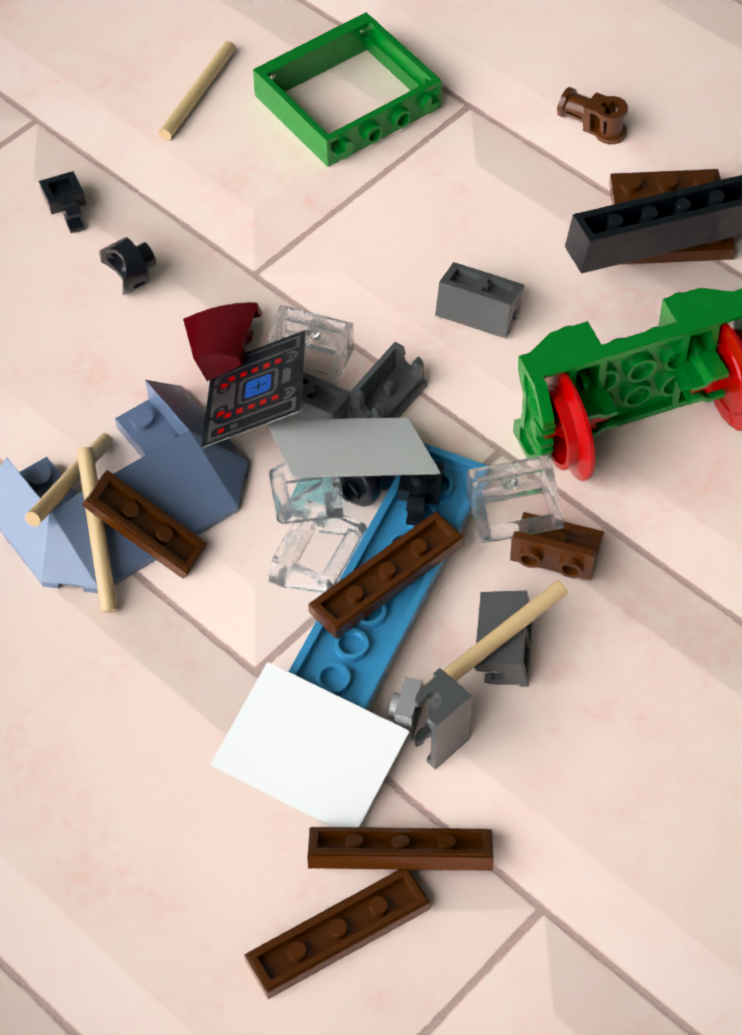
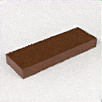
M106 470L101 475L82 503L84 508L182 579L189 574L208 544L109 470Z

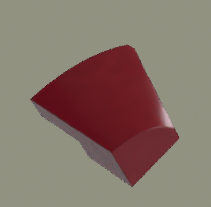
M257 302L221 305L183 319L193 359L207 382L243 364L247 354L245 348L254 336V331L251 328L252 320L262 316V310Z

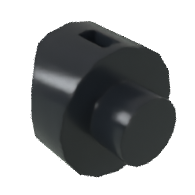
M124 237L99 251L101 263L113 269L122 279V295H126L149 283L148 269L156 265V258L146 242L135 246L128 237Z

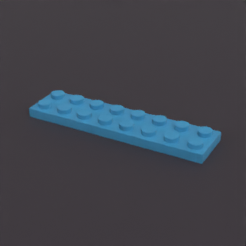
M423 443L434 462L444 463V476L439 505L426 503L424 519L437 511L461 533L490 478L491 466ZM400 475L396 476L339 581L415 527L414 525H406L407 501L398 500ZM447 558L338 639L334 638L316 621L288 672L359 707L369 710Z

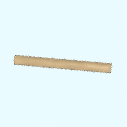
M225 41L161 127L159 135L163 139L170 140L233 55L236 47L232 42Z
M107 433L100 434L89 446L93 447L95 463L113 445V439ZM78 459L26 513L25 519L29 525H40L81 480Z
M93 447L77 449L84 500L98 481ZM85 508L100 609L102 613L117 611L118 607L105 522Z
M556 580L444 668L443 671L455 681H458L567 595L566 587L559 580Z

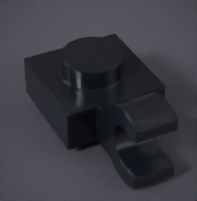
M74 171L39 181L41 193L51 215L62 212L70 233L85 230L80 218L82 213L79 207L86 205L85 194Z
M435 462L440 474L400 475L398 500L407 501L406 525L416 526L424 520L426 503L439 505L444 476V463Z

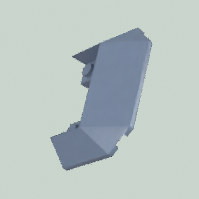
M145 380L148 400L115 418L117 429L138 452L141 458L113 474L198 536L239 511L242 486L249 467L248 460L229 438L201 448L206 412L183 386ZM6 457L0 466V532L43 587L59 589L60 584L83 587L84 592L98 593L86 510L82 506L84 502L83 491L77 494L72 489L40 525L31 526L25 519L26 513L53 486L62 474L48 457L41 459L20 472L9 458ZM105 523L114 585L156 561L144 550Z

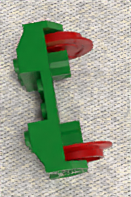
M697 288L687 292H678L670 297L663 298L659 325L645 332L625 338H616L609 343L601 344L590 323L586 321L573 326H564L559 330L550 332L531 352L519 355L518 373L523 391L521 417L514 419L513 433L527 460L543 461L551 458L559 469H569L575 478L580 481H587L592 478L595 470L593 438H596L600 433L700 401H713L728 425L737 431H742V289L725 291ZM733 321L734 329L728 324L729 322Z

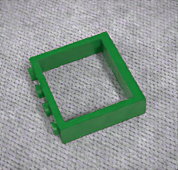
M367 12L253 69L255 96L327 167L348 158L357 151L378 142L399 129H403L408 124L441 107L442 80ZM366 50L411 90L329 134L285 93Z

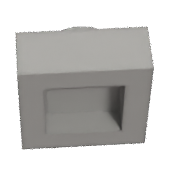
M405 677L401 693H393L389 707V718L395 719L396 725L407 729L409 734L406 739L413 740L423 705L420 707L415 706V697L418 691L423 688V681Z

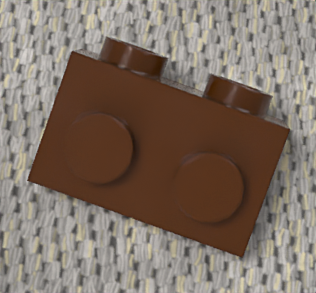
M523 512L518 530L514 531L512 536L510 561L518 562L529 568L538 567L559 572L569 578L591 580L603 542L604 531Z

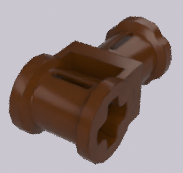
M572 87L565 89L557 106L558 116L564 118L571 117L583 122V131L594 135L598 141L604 144H617L626 137L627 130L624 118L628 113V104L624 99L617 96H605L597 92L592 98L577 93V89Z

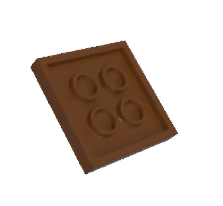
M719 169L610 173L609 189L612 205L721 179ZM733 237L623 264L733 260L735 246Z

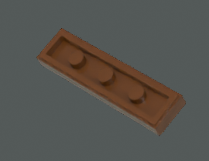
M435 511L308 604L309 613L334 638L338 639L464 545V536Z
M310 827L307 854L308 868L493 871L492 829Z
M397 870L244 954L245 962L266 998L270 999L430 910L431 902L410 870Z

